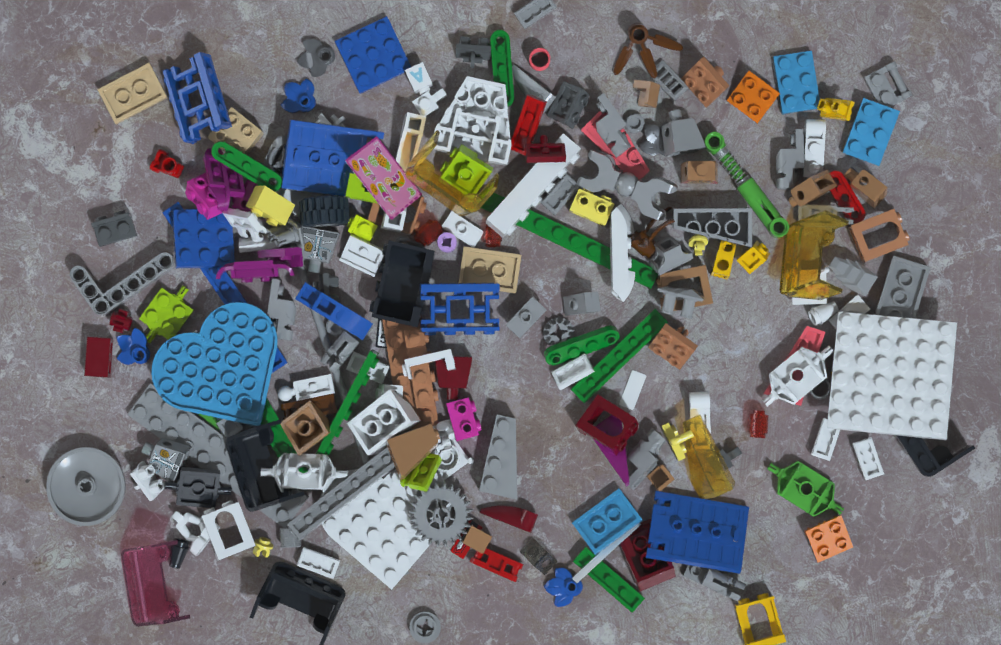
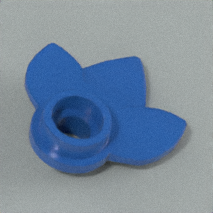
M305 79L301 85L295 82L286 83L284 91L288 98L280 104L281 107L290 113L312 111L316 105V100L313 96L315 90L313 83L308 79ZM308 99V103L303 105V101Z
M134 328L131 335H120L117 337L118 345L122 350L117 359L121 363L126 365L134 362L144 364L150 359V350L146 346L147 338L140 329ZM139 351L144 353L143 357L139 355Z
M555 568L556 578L546 582L544 588L549 594L556 596L555 606L563 607L570 604L573 597L582 592L583 584L581 580L576 583L568 569ZM571 583L575 585V590L570 589Z

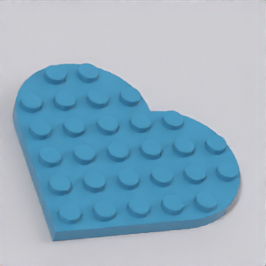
M234 302L220 306L210 313L202 324L200 333H182L170 338L159 348L152 363V380L158 394L166 403L183 411L260 426L278 345L277 332L272 320L264 311L254 305Z

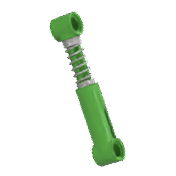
M718 132L709 133L704 139L705 150L719 159V162H722V166H725V170H728V174H731V179H735L734 183L738 186L737 190L767 228L769 234L774 238L785 236L789 231L788 222L780 215L752 177L749 178L748 175H745V171H742V167H739V163H736V158H732V154H729L723 136ZM716 138L719 141V146L711 147L709 139ZM761 204H762V206L765 208V210L768 212V214L771 216V218H772L773 220L770 219V217L767 215V213H766V212L764 211V209L761 207ZM775 223L782 224V233L774 231L773 226Z

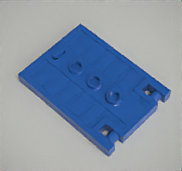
M290 119L281 188L346 196L350 173L354 174V172L345 160L366 145L367 137L374 139L377 136L379 139H383L384 132Z
M655 491L654 501H657V504H654L652 509L648 544H651V546L647 548L646 558L741 573L749 513L748 506ZM664 503H670V507L664 506ZM658 546L664 547V551L658 550Z

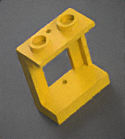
M768 593L757 595L758 599L750 601L749 598H744L738 601L739 604L734 605L745 645H777L786 642L773 595L769 596ZM760 603L766 609L773 635L754 640L747 610L750 605Z

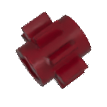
M119 309L118 312L113 311L109 325L114 326L113 331L123 333L124 330L129 331L133 317L128 316L129 311Z

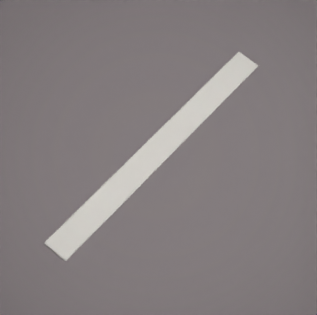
M637 524L603 549L572 579L578 583L641 524Z

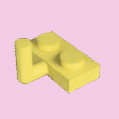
M668 422L661 425L677 461L686 458L684 454L687 453V450L682 442L694 437L692 431L689 430L679 435L674 424L670 426Z

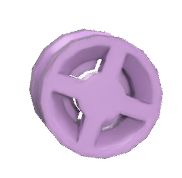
M446 232L438 237L437 245L442 252L449 253L456 248L457 240L452 233Z

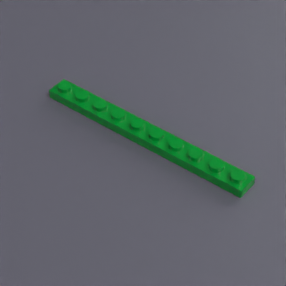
M483 188L475 206L492 213L505 198ZM530 209L528 210L530 214L523 222L519 220L516 223L517 226L611 270L610 248ZM631 258L632 265L628 270L635 272L634 282L651 289L658 274L651 267Z

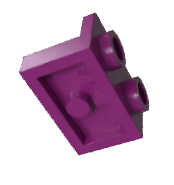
M300 247L258 250V258L286 262L291 267L303 266L302 249Z

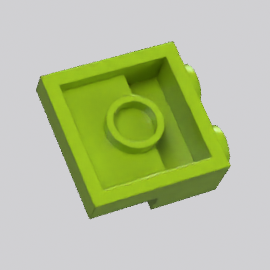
M461 144L459 148L454 147L449 155L451 157L450 161H444L440 167L441 175L439 180L473 199L492 173L493 167L478 159L476 152Z

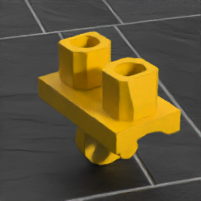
M833 98L820 99L817 110L821 111L820 117L850 121L851 109L855 102Z

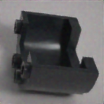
M389 240L388 243H384L382 254L385 255V262H381L379 273H382L381 281L377 280L375 292H378L375 301H371L369 312H372L371 317L418 327L425 300H420V284L430 282L435 251Z

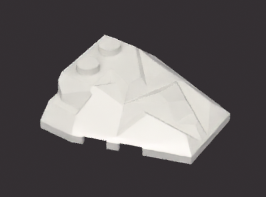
M467 76L451 105L445 111L440 123L437 124L431 148L450 155L454 147L459 148L462 144L478 154L477 158L485 163L507 165L511 151V139L505 84Z

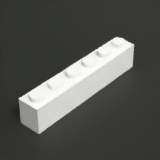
M564 133L555 143H565L566 162L536 163L486 219V224L502 238L506 235L510 236L516 230V223L519 220L523 222L530 214L528 210L532 205L536 207L542 200L541 195L545 191L549 193L555 186L553 182L557 177L561 179L568 171L566 167L570 163L575 164L580 158L581 148Z

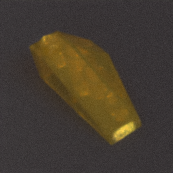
M701 414L684 421V433L691 430L694 435L693 438L686 440L685 443L691 483L699 498H714L733 490L735 481Z

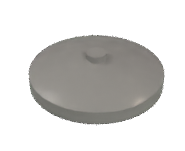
M91 447L76 448L59 457L51 467L46 484L47 497L54 511L65 521L79 526L96 525L108 520L118 511L125 497L126 480L119 463L107 452Z

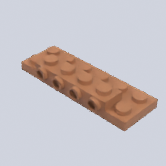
M382 319L393 385L403 386V399L412 406L421 420L411 429L421 428L432 424V426L437 425L439 421L435 402L439 401L437 389L433 390L432 382H436L434 370L430 371L429 363L432 362L411 366L413 377L411 380L408 376H404L402 369L405 359L431 354V351H427L426 344L430 343L429 336L425 335V332L420 331V322L418 327H413Z

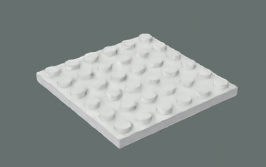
M838 312L827 428L947 440L957 323Z

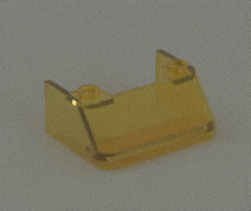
M436 130L407 165L405 175L408 180L457 215L465 216L474 213L482 207L497 189L500 175L496 173L478 195L474 193L463 194L434 172L433 163L426 158L437 145L440 132Z
M825 210L789 225V231L784 238L779 288L781 294L793 298L823 300L842 293L843 289L821 280L820 273L823 247L830 245L834 241L835 229L848 225V220Z

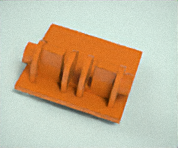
M749 70L727 101L758 124L780 92Z
M841 515L834 516V518L828 521L824 520L823 523H818V525L812 528L808 527L804 531L817 563L853 548Z

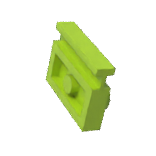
M429 454L413 471L400 480L401 486H409L411 489L427 492L442 461L440 455Z

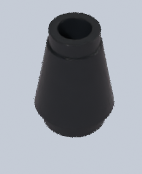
M174 538L173 542L170 543V567L180 569L190 548L188 541Z

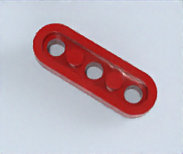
M839 171L830 172L832 178L838 180L837 186L829 191L839 207H854V211L858 213V217L853 218L851 213L842 212L845 218L852 219L853 224L863 221L865 210L845 176ZM843 194L848 196L847 201L841 199Z

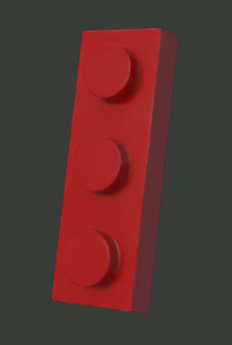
M531 94L527 95L511 140V150L526 156L525 145L533 143L547 101Z

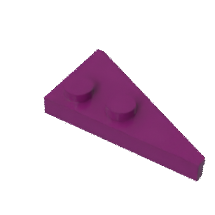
M613 415L595 426L610 436H617L623 430L622 422ZM593 439L626 487L630 485L626 447L622 452L619 451L616 456L611 449Z

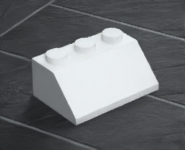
M390 389L347 424L366 454L377 455L387 448L386 443L388 439L406 433L421 420L412 406Z

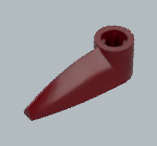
M503 505L481 508L479 512L529 533H532L538 514L528 510Z

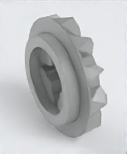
M553 318L546 323L543 336L546 343L552 346L574 338V328L565 318ZM557 324L560 330H567V332L562 334L561 341L558 339V336L550 335L556 331Z
M420 612L410 622V633L416 641L430 643L440 634V621L436 615L430 612ZM426 619H428V626L434 628V630H427L423 636L422 628L417 625H423Z

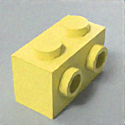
M255 186L246 207L251 209V213H254L257 217L265 218L267 220L266 223L277 227V225H286L295 204L266 186Z
M585 188L583 190L578 189L569 212L605 227L615 205L611 203L612 199L601 195V198L593 195L594 192Z

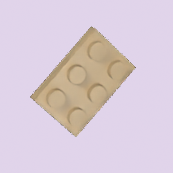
M150 63L97 89L116 125L168 98Z
M464 246L458 283H499L500 292L516 294L522 255Z

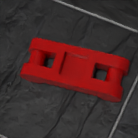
M486 548L484 553L476 551L474 557H471L469 561L513 582L517 581L519 569L522 570L524 565ZM483 554L489 556L487 562L481 561ZM507 564L512 566L510 573L504 571Z

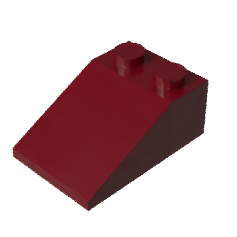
M651 519L641 522V525L619 544L640 592L676 577L672 562L646 558L647 548L651 546V544H648ZM658 546V550L664 551V547Z

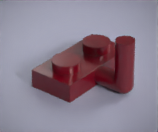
M547 135L540 137V144L525 145L527 163L566 162L565 143H548Z

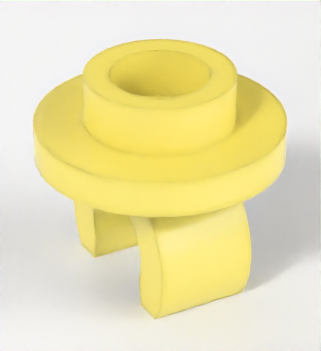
M697 234L689 239V246L694 248L695 256L703 255L702 250H705V246L708 244L707 237Z
M265 537L255 539L254 543L256 546L253 549V554L259 557L260 552L263 550L262 555L268 557L274 545L270 539Z

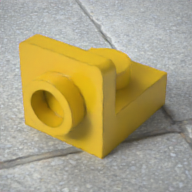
M756 240L752 247L738 257L736 261L751 274L767 260L770 253L763 243H759Z

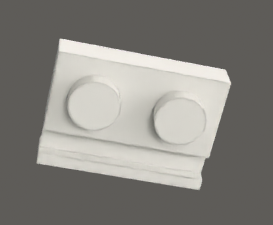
M351 234L339 261L375 277L385 255L382 254V248Z

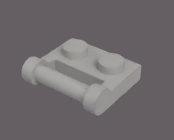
M895 61L863 78L876 103L887 107H892L913 96L903 82L896 68L897 64ZM888 71L902 94L898 97L895 95L884 74Z

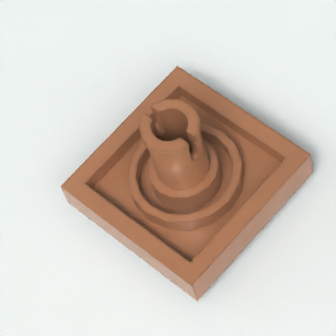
M705 57L701 58L681 78L706 108L730 86L722 77L724 75L722 68L719 66L713 67Z
M665 324L648 348L680 370L698 345L686 338L689 334L687 329L681 334L684 327H678L675 330L668 324Z

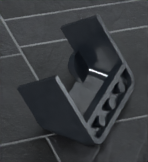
M281 420L256 426L226 439V448L245 507L250 512L305 495L304 491L292 495V489L283 488L284 492H281L275 477L261 476V468H273V462L267 445H270L274 438L271 427L281 424Z
M896 435L918 471L927 477L934 476L975 449L974 445H967L952 455L949 449L944 446H937L929 450L922 438Z
M276 562L272 566L256 598L249 618H254L259 606L267 610H273L277 607L278 603H281L314 617V629L323 634L319 645H324L344 601L346 592L342 587L285 562Z

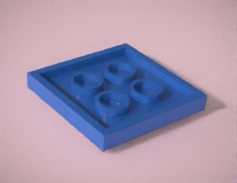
M387 16L335 41L360 94L404 74L406 69L411 68Z
M197 209L172 211L176 269L221 268L225 264L235 262L233 227L223 213L207 220Z

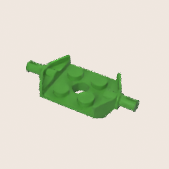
M795 461L785 468H779L772 462L767 467V470L777 476L776 494L813 517L827 509H831L841 515L844 507H841L834 501L835 483L799 461ZM805 483L810 484L812 487L811 492L807 495L801 491V486Z

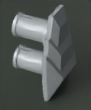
M289 218L286 225H278L277 227L266 229L268 239L270 241L274 240L277 247L292 242L301 249H305L302 225Z
M834 257L829 265L830 269L836 274L835 277L842 282V285L863 296L867 295L878 278L868 268L848 258L845 260Z
M667 286L658 288V292H662L665 295L662 313L673 314L676 298L682 297L684 302L680 316L692 319L695 302L705 300V297L694 288H672Z

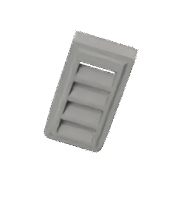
M662 60L656 65L657 72L662 68L665 71L652 79L660 85V88L674 102L689 87ZM669 73L670 77L662 82L661 79ZM674 79L676 82L668 88L666 85ZM679 85L680 88L673 94L671 90Z

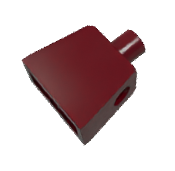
M453 357L456 369L450 371L447 370L445 359L435 361L439 388H447V400H458L459 388L467 389L472 357Z

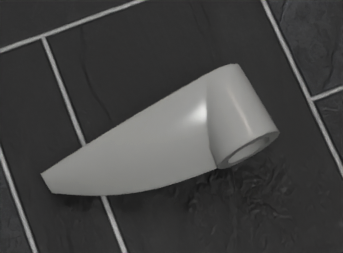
M513 64L512 72L524 95L527 97L528 94L547 101L543 111L545 113L556 96Z

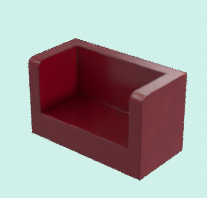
M87 337L84 376L111 378L113 339Z

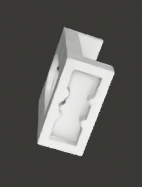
M448 349L405 359V364H402L404 376H408L411 380L413 379L411 366L445 359L448 371L456 369L452 350Z
M233 500L223 503V508L215 510L213 507L203 511L204 515L200 517L211 540L217 561L256 546L239 502L234 503ZM223 511L233 515L243 540L242 543L227 549L223 545L215 524L217 514Z

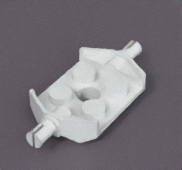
M829 345L821 353L801 347L769 374L772 391L762 401L767 407L776 399L795 405L813 388L828 378L824 361L834 351ZM796 370L803 372V378L800 381H795L792 378V374Z
M284 453L279 457L273 468H261V476L275 477L281 492H284L283 488L322 490L323 494H325L334 479L348 478V470H336L327 454H301L299 456L297 453ZM301 467H308L309 471L301 473L299 469Z

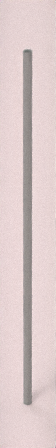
M292 242L288 244L289 248L297 247ZM304 265L296 267L302 286L305 282L310 285ZM311 309L326 353L331 344L322 317ZM332 357V358L330 359V361H329L330 367H331V366L333 365V363L336 361V358H335V357ZM338 369L335 373L333 371L332 373L343 403L348 393ZM352 405L350 407L352 413L348 419L349 421L355 417ZM354 435L363 464L365 465L370 461L369 455L366 454Z

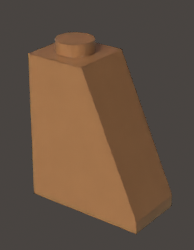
M432 424L387 440L386 445L400 480L413 471L437 447L440 436L436 428L433 429Z

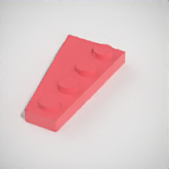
M599 111L581 129V132L601 151L612 155L616 166L623 170V173H632L638 180L643 178L650 170L624 129L621 132L625 133L631 147L618 157H615L611 151L615 143L606 145L598 134L596 123L607 115L606 112L602 113Z
M806 326L785 360L801 347L818 353L826 332ZM800 370L794 371L792 374L793 380L800 381L803 378V372ZM771 384L768 386V388L765 390L763 394H771ZM804 397L796 402L795 405L801 406Z

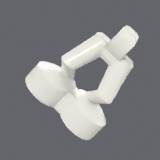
M176 511L172 515V518L178 522L176 528L187 541L192 542L190 552L198 556L210 541L204 522L200 517L189 512L183 515L181 512ZM190 522L199 525L201 530L200 536L192 535L186 524ZM215 522L216 527L219 531L220 526Z

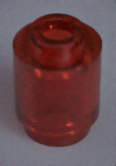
M429 219L416 231L414 240L422 243L424 247L430 246L442 234L441 224L437 220Z
M753 410V414H749L748 432H750V437L765 438L766 434H768L769 415H765V411Z

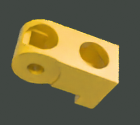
M720 240L711 276L728 280L736 243Z

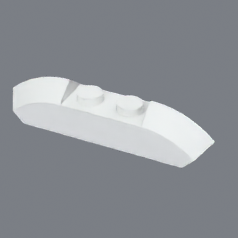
M620 204L609 216L611 293L617 299L624 302L630 294L635 280V272L628 270V268H631L632 260L631 257H628V249H631V237H627V235L634 234V227L629 213Z

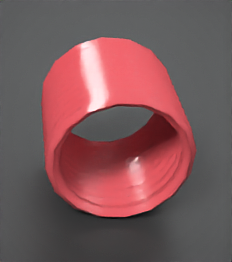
M544 48L534 49L529 56L530 66L536 71H543L548 68L550 64L549 52ZM537 52H542L548 57V62L545 66L537 67L532 63V56Z

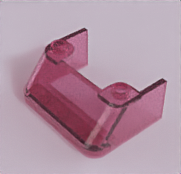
M177 540L127 548L121 553L131 620L137 627L190 619V614L179 616V606L174 601H168L162 562H166L170 555L168 546L178 544Z

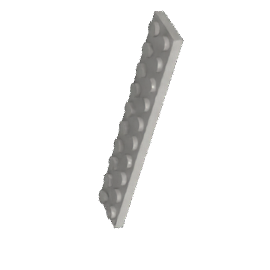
M150 383L127 415L160 439L166 438L191 446L192 449L188 459L202 469L220 470L219 481L227 487H232V491L242 497L226 448V438L224 435L192 412L174 408L166 403L158 394L154 385ZM292 489V495L301 492L299 489ZM305 494L260 509V511L283 528H287V524L294 519L309 497Z

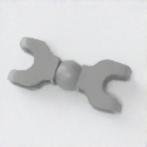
M598 149L589 150L588 158L598 165L599 174L595 178L582 175L577 180L579 186L591 192H599L603 189L613 191L616 189L622 196H631V199L638 203L642 214L659 221L665 219L666 211L656 204L655 195L657 192L668 194L676 192L678 186L674 182L663 177H655L651 180L641 178L638 180L632 173H623V170L616 166L612 155Z

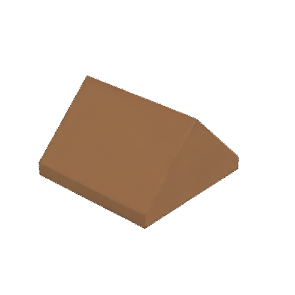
M312 401L307 402L280 424L299 456L330 434L329 419Z

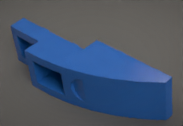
M306 282L295 298L361 340L365 338L373 325L370 321Z

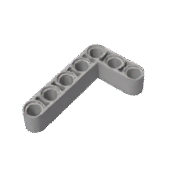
M167 252L157 255L105 293L85 267H73L70 271V278L91 309L98 315L106 316L175 267V257ZM167 256L170 257V265L163 267L161 264L162 259ZM148 268L155 270L152 278H147L145 275ZM78 270L84 271V278L81 280H77L75 277ZM137 279L139 286L132 290L130 288V281ZM89 286H94L96 289L95 294L92 296L87 295V288ZM117 290H121L123 293V297L119 301L114 299V293ZM104 301L107 308L105 311L100 312L98 304Z

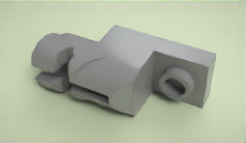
M603 93L597 98L598 103L596 105L602 113L606 112L607 115L596 123V130L606 145L615 143L611 151L615 157H618L631 147L625 133L621 132L627 124Z
M795 129L793 134L790 135V145L794 146V149H780L776 155V174L784 176L776 180L778 190L796 187L798 173L796 170L804 169L803 129Z
M272 279L267 315L269 318L275 319L273 324L277 332V338L292 341L293 331L286 329V326L294 325L296 306L294 301L279 299V296H283L284 284H281L279 279Z
M347 330L343 331L321 358L320 362L326 365L332 357H335L337 360L329 368L335 373L363 340Z
M653 428L646 434L649 442L641 439L628 454L627 458L638 468L636 471L632 470L629 473L630 485L628 486L632 490L660 463L653 455L655 453L658 454L666 440Z
M687 565L683 576L737 602L741 596L729 590L730 585L742 590L746 586L745 583L715 569Z

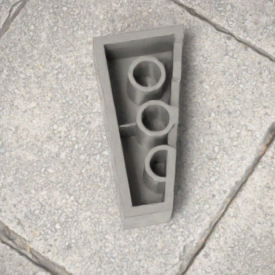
M750 207L672 208V219L675 220L672 223V228L752 247V208Z
M497 414L479 491L517 500L516 419Z

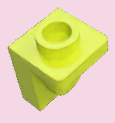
M356 214L355 218H350L347 227L350 234L370 242L378 225Z

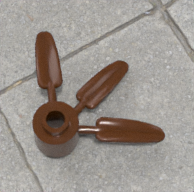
M634 23L628 29V37L631 42L628 47L624 46L621 50L613 73L618 75L623 70L633 53L631 48L634 43L641 45L640 55L652 78L657 77V69L650 49L645 48L644 45L647 38L653 40L654 45L671 50L681 51L683 46L659 34H656L654 37L650 36L643 24ZM637 29L641 30L639 36L634 35V31Z
M667 207L664 210L668 212L672 207ZM652 219L644 231L638 232L636 230L630 236L631 247L640 255L649 258L656 251L654 245L656 242L653 238L663 228L674 223V219L665 221L654 230L651 236H648L646 233L657 221Z

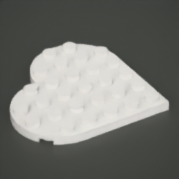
M358 469L348 470V477ZM396 469L384 478H380L322 523L324 530L334 541L391 590L429 547V538L421 541L423 534L416 536L415 533L418 528H411L415 521H409V518L414 516V514L409 513V510L415 509L411 502L417 503L418 501L414 496L421 497L420 490L411 489L409 486L402 487ZM436 473L430 487L434 489V484L437 483L439 488H441L442 484L446 482ZM346 478L334 479L333 483L328 488L326 493L323 494L322 491L320 498H322L324 495L330 492L333 488H335L337 485L343 482ZM442 500L444 507L448 508L451 505L449 502ZM435 502L428 509L433 510L436 507ZM440 509L436 517H439L442 521L446 513ZM427 511L426 514L428 523L433 520L432 512ZM437 522L431 524L432 527L439 529Z

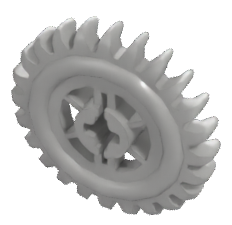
M435 483L434 489L429 486L428 492L420 490L421 497L414 496L418 502H411L415 509L409 510V513L414 514L413 517L409 518V521H415L411 528H418L415 533L416 536L423 534L421 541L429 538L428 545L435 541L436 547H439L442 541L443 545L447 547L448 540L454 545L455 537L462 540L460 533L467 534L464 527H471V525L466 521L473 519L467 513L473 511V509L466 508L471 502L463 501L466 494L459 496L460 488L453 491V484L446 489V483H443L441 488ZM442 500L449 502L451 505L448 508L444 507ZM435 502L436 507L433 510L428 509ZM452 507L455 511V519L450 517L449 510ZM440 509L446 513L442 521L439 517H436ZM427 511L432 512L433 520L429 523L426 517ZM449 519L453 520V523L446 528V522ZM437 522L439 529L432 527L431 524Z

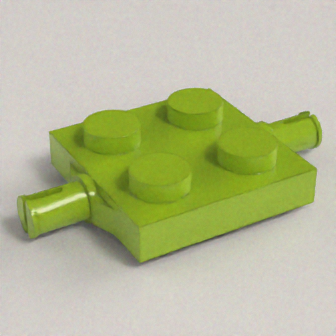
M182 285L176 295L169 293L164 288L159 290L139 318L150 329L146 335L148 343L151 344L156 335L163 336L168 340L176 336L194 311L182 300L189 289H185Z

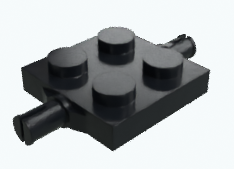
M189 467L180 468L177 482L165 481L164 490H176V505L215 508L219 494L231 495L232 487L220 486V470Z

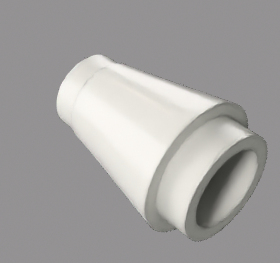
M832 301L812 307L808 315L814 325H821L837 313L839 309L837 304Z

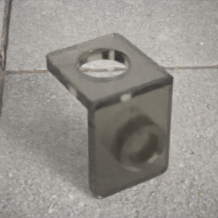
M534 538L520 551L544 575L557 563V560ZM546 560H550L549 565L542 568L543 563Z

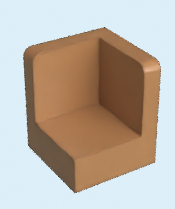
M634 80L633 88L640 90L638 106L656 108L660 85L652 81Z
M660 464L647 475V478L659 492L675 480L663 464Z
M471 525L462 543L480 553H484L492 536Z

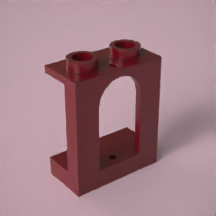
M597 395L575 426L584 436L586 434L611 449L614 455L617 456L619 451L622 452L625 449L629 437L637 432L639 423L634 416ZM603 410L623 423V430L619 435H607L593 426Z

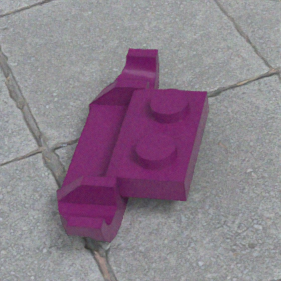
M207 148L203 160L208 190L217 201L218 210L227 211L230 197L243 198L245 195L243 177L241 174L217 161L212 156V148ZM219 148L218 152L223 154L222 149Z
M274 260L244 261L225 264L217 272L216 279H221L222 274L227 271L231 272L232 279H241V283H252L253 279L260 278L261 282H272V278L279 277V269L288 270L290 276H295L292 267L286 262Z

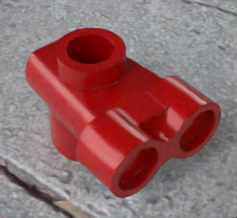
M162 149L158 150L155 159L150 165V170L156 173L162 172L175 178H179L184 169V165L171 158L169 153Z

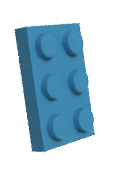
M812 51L773 56L782 115L817 109L820 98Z
M863 98L842 153L880 166L900 111Z
M617 489L572 522V524L596 555L643 520L622 491Z

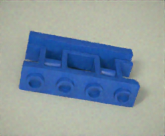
M202 52L194 54V57L189 58L192 68L182 73L181 69L175 66L171 67L170 70H163L164 83L169 91V100L174 108V117L179 125L180 137L184 142L191 144L201 140L199 130L210 126L211 131L215 132L232 127L211 55ZM199 73L201 81L194 82L193 76ZM186 80L187 87L181 89L179 81ZM199 89L203 104L192 108L188 94ZM210 109L212 117L210 116L205 119L204 111ZM196 115L198 122L192 125L190 117Z
M420 284V300H430V319H420V331L425 332V335H436V332H444V335H456V331H464V335H475V331H483V334L486 335L495 334V331H500L499 318H490L489 299H499L500 284ZM427 292H453V295H445V305H435V296L427 295ZM466 292H492V295H484V305H474V295H466ZM450 300H469V318L450 319ZM435 313H445L446 323H453V326H427V324H435ZM474 313H484V322L492 323V326H466V323H474Z

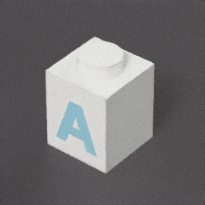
M423 62L405 70L415 94L419 92L421 95L431 90L430 87L433 84Z

